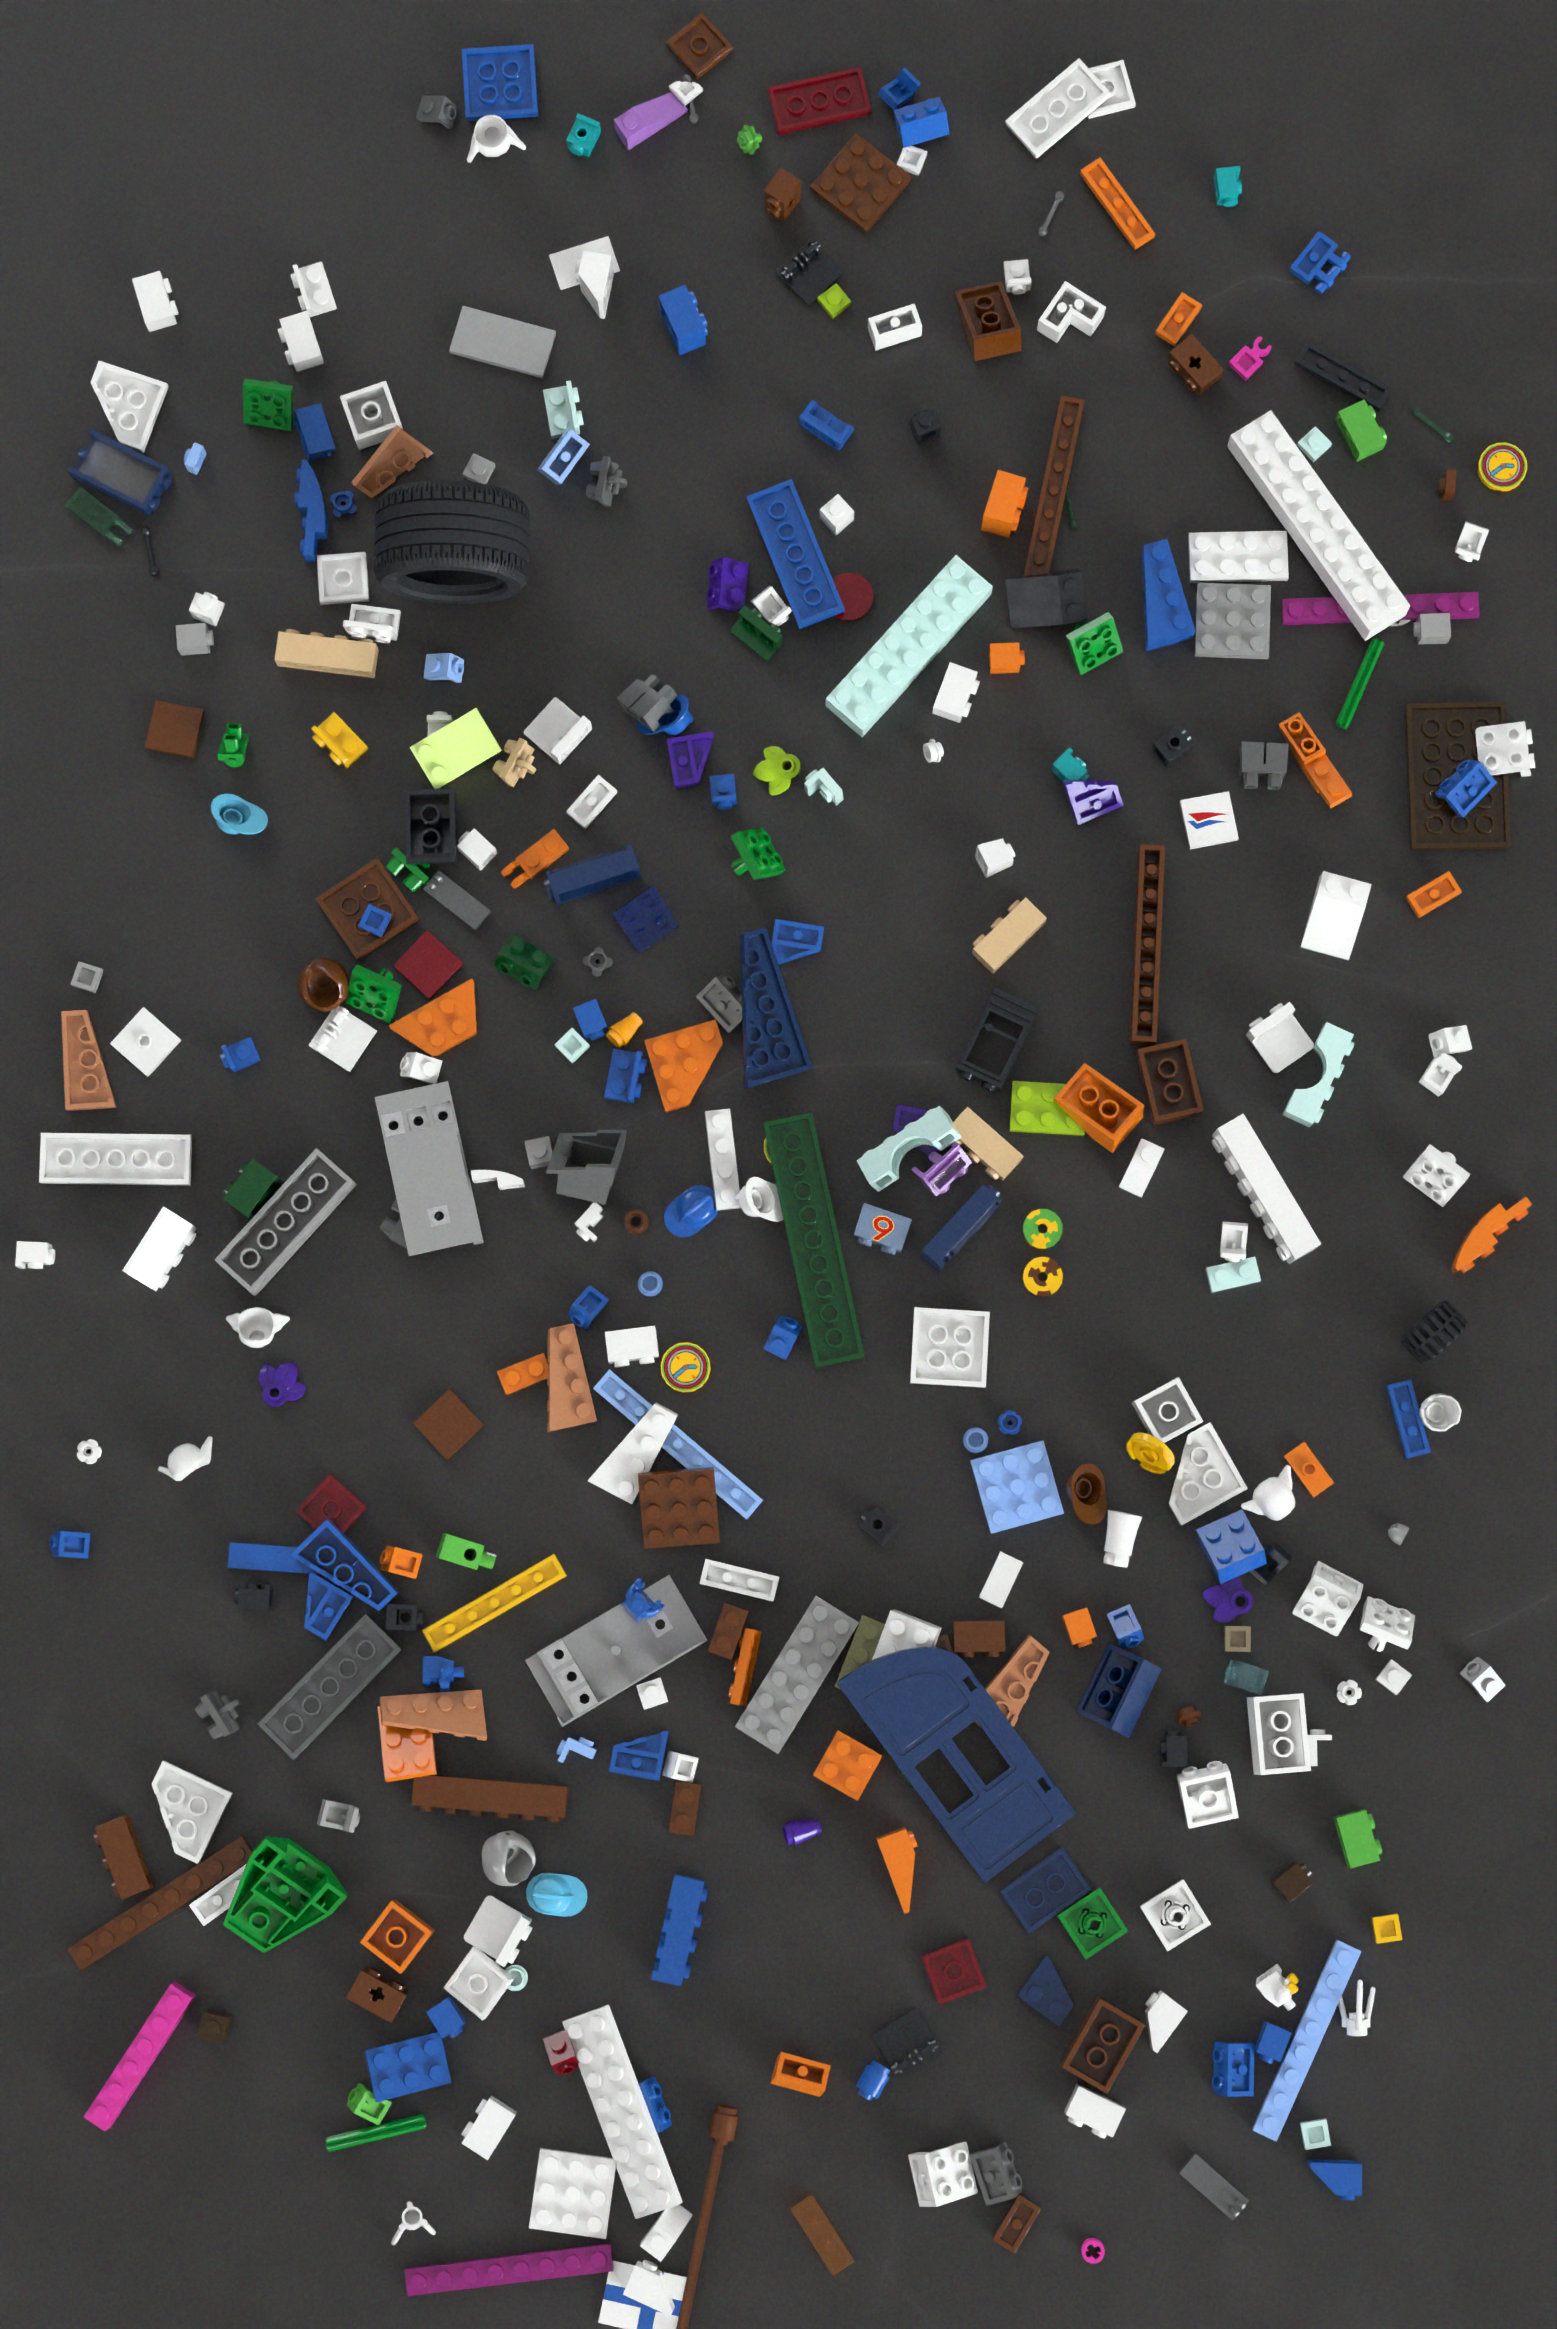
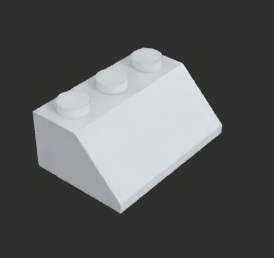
M163 1207L122 1271L155 1291L158 1288L162 1289L169 1279L167 1274L172 1266L176 1267L183 1257V1254H181L182 1250L186 1245L190 1246L194 1241L196 1227Z
M1304 1693L1246 1697L1254 1774L1268 1775L1311 1771Z

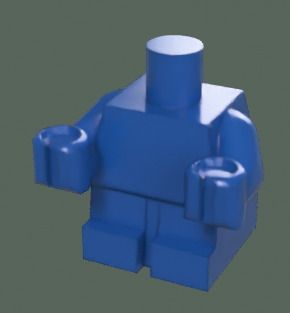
M641 1578L636 1579L635 1583L628 1588L625 1600L621 1603L637 1623L643 1618L655 1616L665 1607L664 1604H661L660 1600H657L654 1604L650 1598L646 1599L647 1594L641 1589L645 1586V1582H642Z
M423 1656V1687H430V1684L440 1685V1692H450V1683H454V1677H464V1667H454L453 1660L439 1656Z

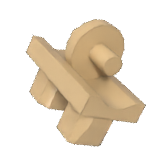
M519 738L518 741L509 739L504 746V752L510 755L507 762L496 761L492 770L508 786L514 788L518 779H523L527 772L530 774L535 773L536 768L531 765L535 758L532 756L535 749L522 738Z

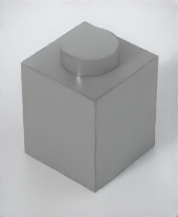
M1450 613L1420 614L1416 622L1413 623V636L1417 637L1418 645L1447 644L1451 638Z
M205 623L176 625L177 650L181 656L210 653V645H214L213 631L209 630Z
M546 1136L524 1141L531 1169L548 1166L553 1153L550 1137Z

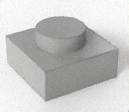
M473 453L462 475L472 482L487 484L496 465L494 462Z
M78 961L70 985L96 993L104 970Z

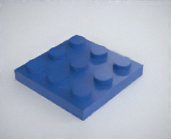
M534 44L462 49L466 121H478L486 115H497L502 119L538 117Z

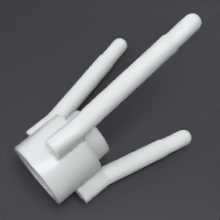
M1361 1979L1357 1982L1356 2012L1349 2013V2018H1347L1342 1996L1338 2003L1342 2027L1347 2028V2035L1366 2036L1367 2028L1370 2027L1375 1987L1370 1988L1364 2014L1362 2013L1363 1981Z
M411 2201L406 2203L407 2208L402 2213V2223L399 2225L391 2241L392 2245L398 2242L405 2229L416 2230L423 2226L431 2235L436 2234V2231L428 2224L427 2220L423 2219L420 2209L414 2207Z

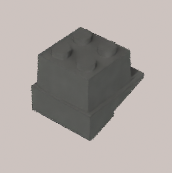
M598 1130L597 1133H559L546 1174H558L556 1193L605 1205L624 1150L627 1131Z

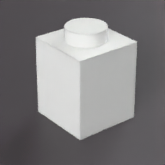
M837 494L820 509L819 518L836 536L854 521V511Z
M473 829L471 832L466 831L458 840L459 844L457 847L459 852L480 871L498 854L496 848L476 829Z

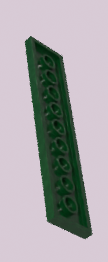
M811 1112L763 1122L815 1368L864 1358L813 1114Z

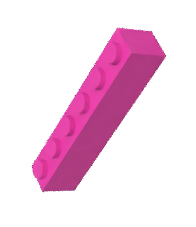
M176 1981L170 1984L84 2115L85 2119L103 2131L111 2128L196 1998V1994Z

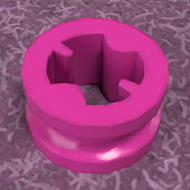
M1088 2238L1081 2246V2253L1086 2262L1096 2264L1103 2259L1105 2249L1099 2239ZM1091 2244L1093 2247H1100V2250H1097L1099 2255L1096 2257L1092 2254H1086V2251H1089L1087 2247Z

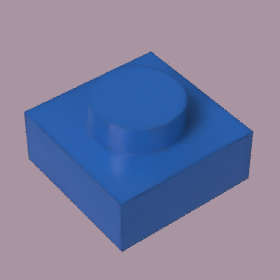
M368 904L358 927L382 938L392 915Z

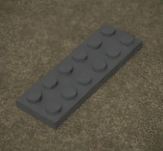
M365 1614L275 1705L258 1725L295 1760L403 1649Z

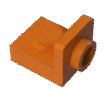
M387 1545L380 1556V1570L416 1579L423 1554Z

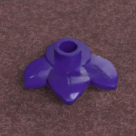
M294 1362L284 1363L277 1369L268 1363L261 1367L258 1382L263 1388L262 1399L268 1406L279 1407L285 1401H296L306 1391L307 1387L304 1384L296 1382L298 1371ZM275 1390L279 1392V1395L272 1397L270 1393Z
M1239 1577L1220 1585L1212 1586L1202 1593L1206 1602L1216 1608L1213 1620L1218 1622H1230L1237 1614H1245L1253 1606V1597L1247 1590L1243 1589L1242 1581ZM1237 1597L1244 1598L1245 1603L1243 1606L1236 1604L1235 1600Z

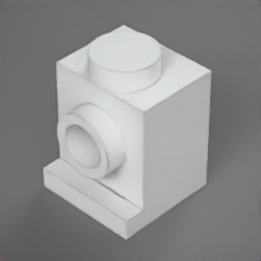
M196 592L189 611L194 619L217 626L225 603L219 601L218 597L211 593L204 592L202 595Z
M17 1241L16 1267L25 1269V1265L28 1264V1268L43 1269V1265L54 1264L55 1250L52 1249L51 1244L46 1242Z

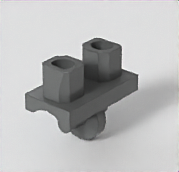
M603 456L602 461L591 462L590 473L593 477L598 478V483L588 484L585 493L589 499L599 501L604 507H611L613 495H618L619 488H626L628 483L626 479L621 478L623 471L618 469L619 465L611 461V457Z
M217 1689L200 1698L201 1702L195 1707V1710L202 1719L209 1715L213 1718L215 1723L208 1727V1731L213 1739L221 1736L226 1737L241 1728L235 1719L239 1716L234 1709L240 1704L238 1699L230 1702L226 1695L221 1697Z

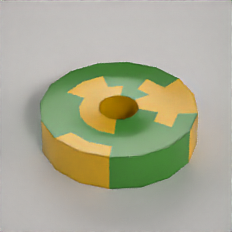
M1048 1209L1032 1211L1023 1223L1025 1240L1037 1249L1053 1247L1060 1240L1063 1233L1060 1217ZM1045 1225L1047 1227V1232L1040 1233L1038 1231V1226Z

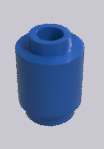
M874 2060L870 2065L867 2064L855 2085L859 2088L857 2094L869 2101L873 2097L878 2099L889 2080L888 2075L891 2070Z

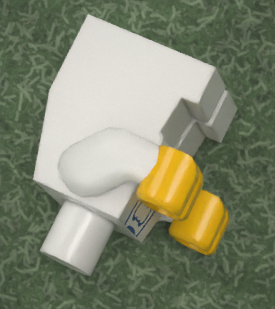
M1276 1964L1257 1977L1256 1986L1267 2000L1277 2007L1283 2004L1287 2011L1296 2006L1291 1998L1292 1994L1298 1991L1296 1984L1299 1982V1979L1294 1973L1289 1974L1286 1978L1282 1977V1969Z

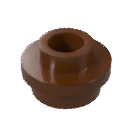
M639 1209L627 1212L623 1221L626 1230L632 1234L643 1233L649 1224L646 1213ZM633 1218H639L641 1224L633 1226L631 1221Z
M1196 1706L1184 1708L1177 1713L1179 1718L1177 1722L1179 1725L1184 1724L1185 1727L1193 1726L1199 1722L1198 1718L1202 1713L1200 1710H1197Z

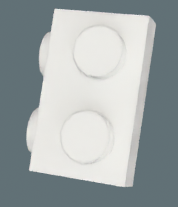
M351 604L349 620H343V627L353 639L359 640V638L371 637L376 638L375 641L380 643H390V640L397 641L401 611Z
M1525 721L1484 726L1476 729L1478 761L1482 763L1491 775L1520 772L1521 777L1531 776L1530 768H1535L1534 753L1529 754L1528 744H1533L1531 729L1526 730Z
M1290 1002L1284 1006L1282 1003L1276 1005L1269 1011L1271 1015L1263 1020L1262 1017H1259L1249 1025L1251 1029L1246 1034L1273 1073H1279L1314 1047L1312 1040L1293 1016L1295 1008Z
M489 1895L483 1901L464 1934V1940L495 1958L496 1963L505 1967L508 1962L513 1964L520 1950L516 1949L521 1939L526 1941L533 1928L529 1924L532 1919Z

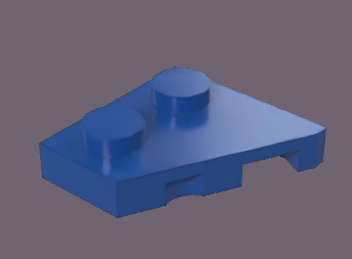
M775 919L771 944L778 965L820 952L824 927Z
M311 1571L308 1582L304 1628L327 1640L353 1596Z
M662 1731L659 1734L614 1745L609 1772L659 1781L668 1731Z

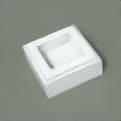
M914 146L905 147L902 149L897 165L904 171L919 176L927 156V151Z

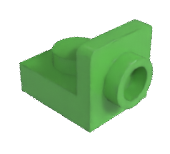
M358 2083L357 2087L348 2096L347 2106L354 2114L380 2125L392 2102L389 2099L375 2102L373 2091L369 2090L364 2084Z

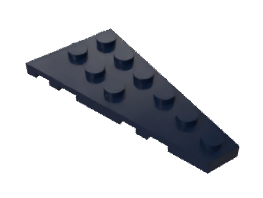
M766 927L740 935L744 1089L812 1069Z

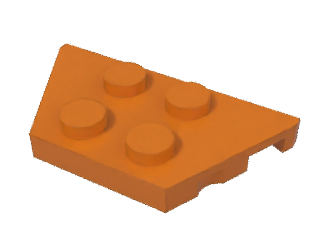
M473 979L466 981L390 1024V1029L433 1058L476 1035L475 983Z

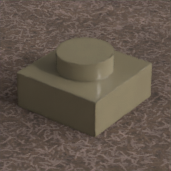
M1224 1626V1652H1251V1626Z

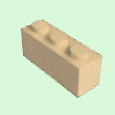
M1026 897L1021 902L1016 900L1008 908L1010 913L1004 919L999 917L990 926L992 931L987 936L984 934L980 935L973 943L975 947L972 954L992 974L1046 922L1047 918Z
M968 1106L953 1122L961 1135V1138L955 1142L962 1145L968 1151L966 1155L973 1162L978 1164L980 1161L987 1167L985 1172L994 1180L999 1178L1003 1182L1023 1159L1024 1156Z

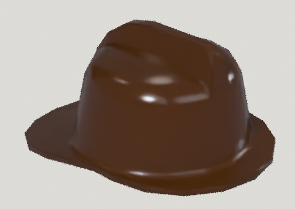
M1089 1463L1082 1464L1068 1478L1065 1488L1066 1495L1072 1501L1078 1518L1086 1524L1094 1525L1099 1523L1107 1512L1105 1482L1103 1474L1097 1466Z

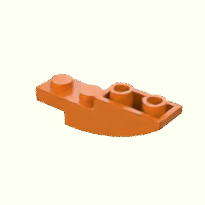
M1300 712L1279 723L1278 727L1286 743L1289 744V748L1316 793L1321 794L1330 809L1352 797L1351 790L1326 756L1325 748Z
M1527 1197L1521 1199L1508 1210H1505L1499 1203L1486 1213L1465 1237L1454 1258L1451 1271L1455 1274L1460 1270L1464 1274L1475 1266L1473 1263L1474 1259L1479 1256L1484 1259L1494 1252L1495 1249L1492 1246L1498 1243L1493 1233L1496 1236L1500 1235L1509 1228L1506 1223L1513 1218L1519 1221L1529 1213L1527 1208L1532 1205Z

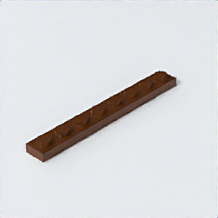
M1061 395L1024 576L1049 573L1085 402L1083 399Z
M241 1836L69 1947L67 1950L80 1971L247 1864L249 1856L253 1852L244 1836Z

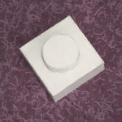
M1390 1659L1375 1680L1394 1695H1398L1412 1674Z
M661 1677L636 1685L644 1710L668 1702Z

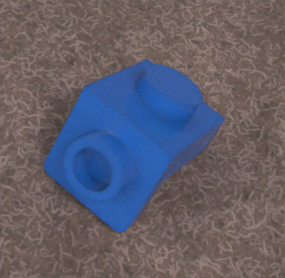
M903 68L895 80L880 89L878 95L893 110H896L913 100L920 87V82L906 68Z
M780 1316L763 1349L786 1360L802 1329V1325L798 1324L793 1318Z

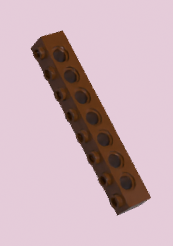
M1140 844L1137 853L1129 1045L1154 1046L1157 1042L1165 845Z

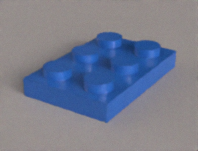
M438 2031L364 2050L375 2102L451 2083L443 2041Z

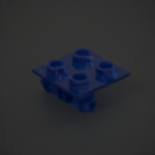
M653 885L612 913L614 919L622 927L638 953H641L679 927L678 922Z

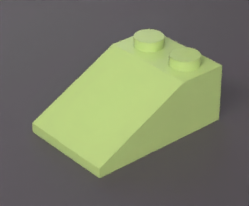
M477 708L410 747L434 789L442 787L502 751Z

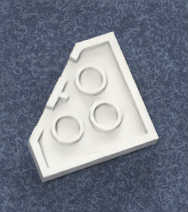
M98 361L90 383L119 443L144 453L169 386L165 382Z
M1211 1422L1188 1434L1168 1503L1180 1525L1191 1521L1248 1489Z
M162 1761L152 1782V1787L157 1796L166 1828L169 1831L174 1852L199 1864L233 1793L167 1761Z

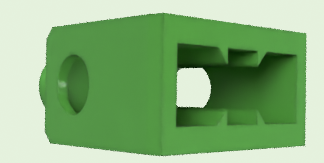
M446 1533L442 1535L435 1556L475 1570L478 1569V1566L492 1569L496 1559L495 1554L483 1551L484 1545ZM467 1549L473 1551L471 1559L464 1557Z

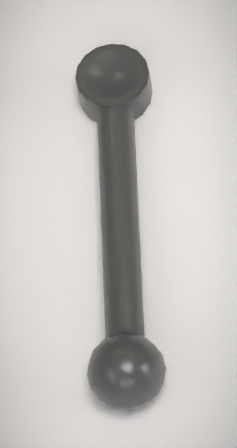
M686 74L683 76L682 81L691 82L692 78ZM692 100L689 103L691 113L689 121L692 124H696L699 121V116L695 113Z
M1061 191L1055 193V201L1043 226L1038 229L1040 236L1047 234L1050 220L1059 202H1062L1064 199V193Z

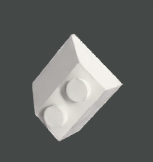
M583 250L582 258H577L575 266L577 282H580L581 292L598 316L605 319L614 277L612 255Z

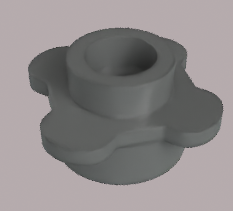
M601 947L594 948V951L589 956L583 958V964L588 966L596 977L601 976L602 971L610 968L613 964L612 959L605 955ZM600 960V963L596 964L595 961Z

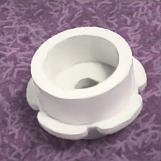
M930 739L928 743L923 744V753L929 763L940 762L941 757L944 755L941 743H935L934 739Z
M93 1439L82 1441L77 1447L78 1459L81 1462L85 1461L86 1464L95 1463L102 1454L101 1447ZM88 1449L91 1450L90 1454H87Z
M1354 1680L1342 1681L1337 1686V1698L1341 1703L1345 1702L1347 1705H1354L1357 1703V1699L1361 1698V1688L1358 1687V1683ZM1347 1690L1351 1691L1350 1695L1347 1694Z

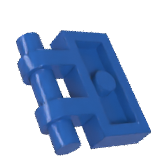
M1318 231L1291 265L1289 272L1307 285L1315 278L1319 283L1314 290L1322 295L1326 289H1330L1334 284L1333 280L1338 273H1342L1347 267L1346 263L1350 260L1351 256L1347 252H1343L1340 257L1334 254L1338 244ZM1328 262L1332 267L1327 273H1324L1320 269Z

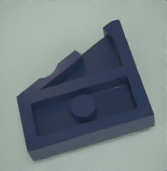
M1045 1955L1017 1996L1059 2027L1074 2005L1050 1958Z

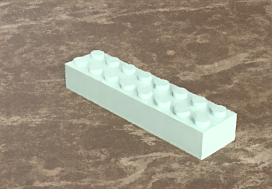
M955 555L828 695L825 706L858 735L863 737L991 596L993 586Z

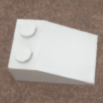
M1323 871L1318 880L1300 947L1349 960L1372 884Z

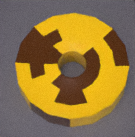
M1038 1257L1027 1264L1023 1271L1022 1279L1029 1293L1037 1297H1047L1058 1291L1062 1284L1063 1273L1061 1267L1053 1259ZM1045 1273L1047 1275V1280L1040 1281L1038 1279V1274Z

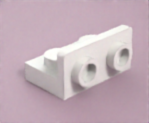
M322 261L302 268H298L297 264L292 265L295 273L290 275L294 288H300L302 295L298 296L302 311L307 309L309 317H313L337 309Z

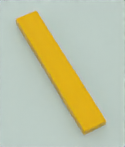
M553 1554L428 1626L422 1632L435 1653L567 1575L556 1555Z

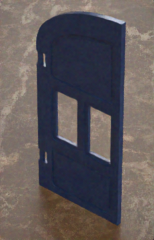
M915 1647L899 1650L860 1666L836 1682L984 1883L1076 1814L968 1665L955 1653L936 1647ZM967 1676L975 1686L971 1691L963 1682V1679ZM975 1720L1010 1766L986 1785L951 1739ZM938 1748L973 1793L971 1797L950 1813H948L915 1768L917 1764ZM1041 1777L1049 1786V1789L1046 1791L1037 1782Z

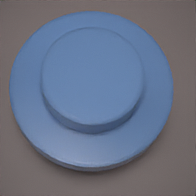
M648 1271L639 1277L638 1288L643 1295L652 1297L659 1294L662 1290L663 1281L656 1272Z
M971 1428L964 1434L963 1444L968 1451L979 1453L987 1447L988 1436L980 1428Z

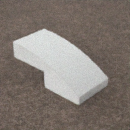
M471 1170L474 1184L497 1181L500 1190L525 1187L522 1178L506 1172Z

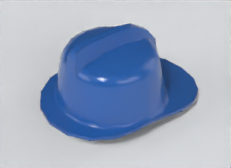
M683 694L678 695L670 704L673 712H665L657 720L660 726L654 732L637 721L639 732L648 735L661 731L669 735L681 733L693 722V716L688 710V698Z
M696 1185L687 1189L673 1200L666 1208L664 1214V1222L668 1231L681 1238L690 1237L710 1223L718 1214L715 1208L714 1191L710 1187Z

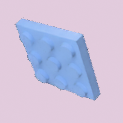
M1043 1440L970 1460L990 1534L1064 1514Z

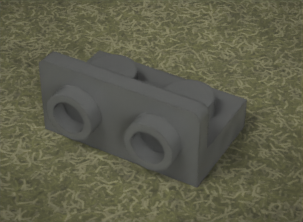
M722 974L716 976L696 998L728 1033H731L742 1022V993L738 990L736 982L730 976Z
M1006 2142L969 2155L986 2206L1013 2199L1022 2192V2180L1016 2172L1013 2164V2153L1008 2148Z

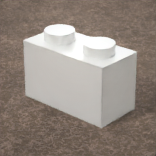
M157 271L132 279L148 331L152 332L177 324L175 315H178L179 312L175 300L170 301L168 293L172 292L168 278L163 279L161 272Z
M911 304L868 318V331L876 351L920 337L922 334V324L915 304Z
M308 311L279 319L282 328L278 329L281 342H287L289 350L285 351L288 364H294L296 372L324 364Z
M950 662L932 713L958 723L961 722L962 716L967 717L972 703L968 702L971 694H976L980 683L979 680H976L978 672Z
M655 1326L605 1332L609 1364L614 1363V1367L629 1366V1361L639 1360L640 1364L654 1363V1358H659Z
M1077 2083L1064 2113L1069 2116V2122L1079 2127H1082L1084 2123L1092 2127V2133L1105 2139L1106 2135L1114 2136L1126 2108Z
M492 2095L488 2101L485 2099L481 2101L475 2111L479 2114L474 2124L469 2121L461 2134L465 2137L462 2144L486 2160L489 2159L517 2114V2111Z

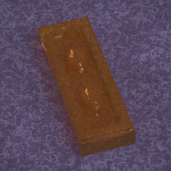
M810 2194L790 2208L833 2276L855 2262L813 2194Z

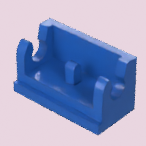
M814 400L809 403L799 416L800 426L837 451H840L854 431L852 425H847L819 406Z
M321 403L295 409L294 422L308 463L332 456L331 452L335 451V445Z

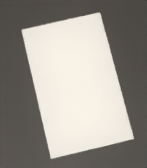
M609 236L549 255L560 290L580 284V282H577L575 266L577 258H582L583 250L612 255L614 273L620 271Z

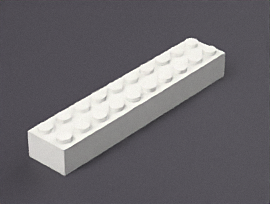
M1270 410L1231 434L1227 445L1228 449L1365 641L1406 616L1410 604L1273 412Z

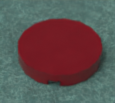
M843 573L833 578L845 608V612L833 617L843 622L860 620L865 617L873 605V590L870 583L863 576L856 573Z

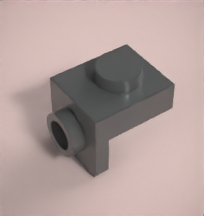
M422 96L416 118L420 122H440L446 128L451 129L457 115L458 106L446 96Z

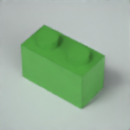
M1365 399L1338 411L1335 418L1356 462L1383 450L1387 440L1384 429L1381 426L1379 427L1375 421L1376 414L1371 405H1367Z
M1361 1809L1333 1817L1348 1868L1380 1861L1379 1854H1382V1848L1379 1839H1374L1372 1829L1375 1828V1823L1371 1813L1367 1814L1366 1810Z

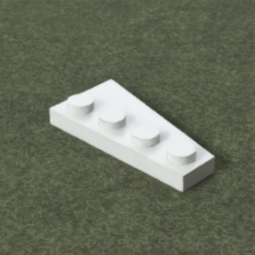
M655 1403L588 1481L633 1504L639 1493L638 1473L650 1471L678 1414Z

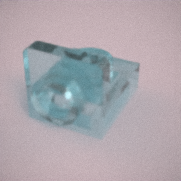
M1231 1660L1230 1665L1226 1669L1224 1684L1262 1696L1269 1671L1245 1662Z

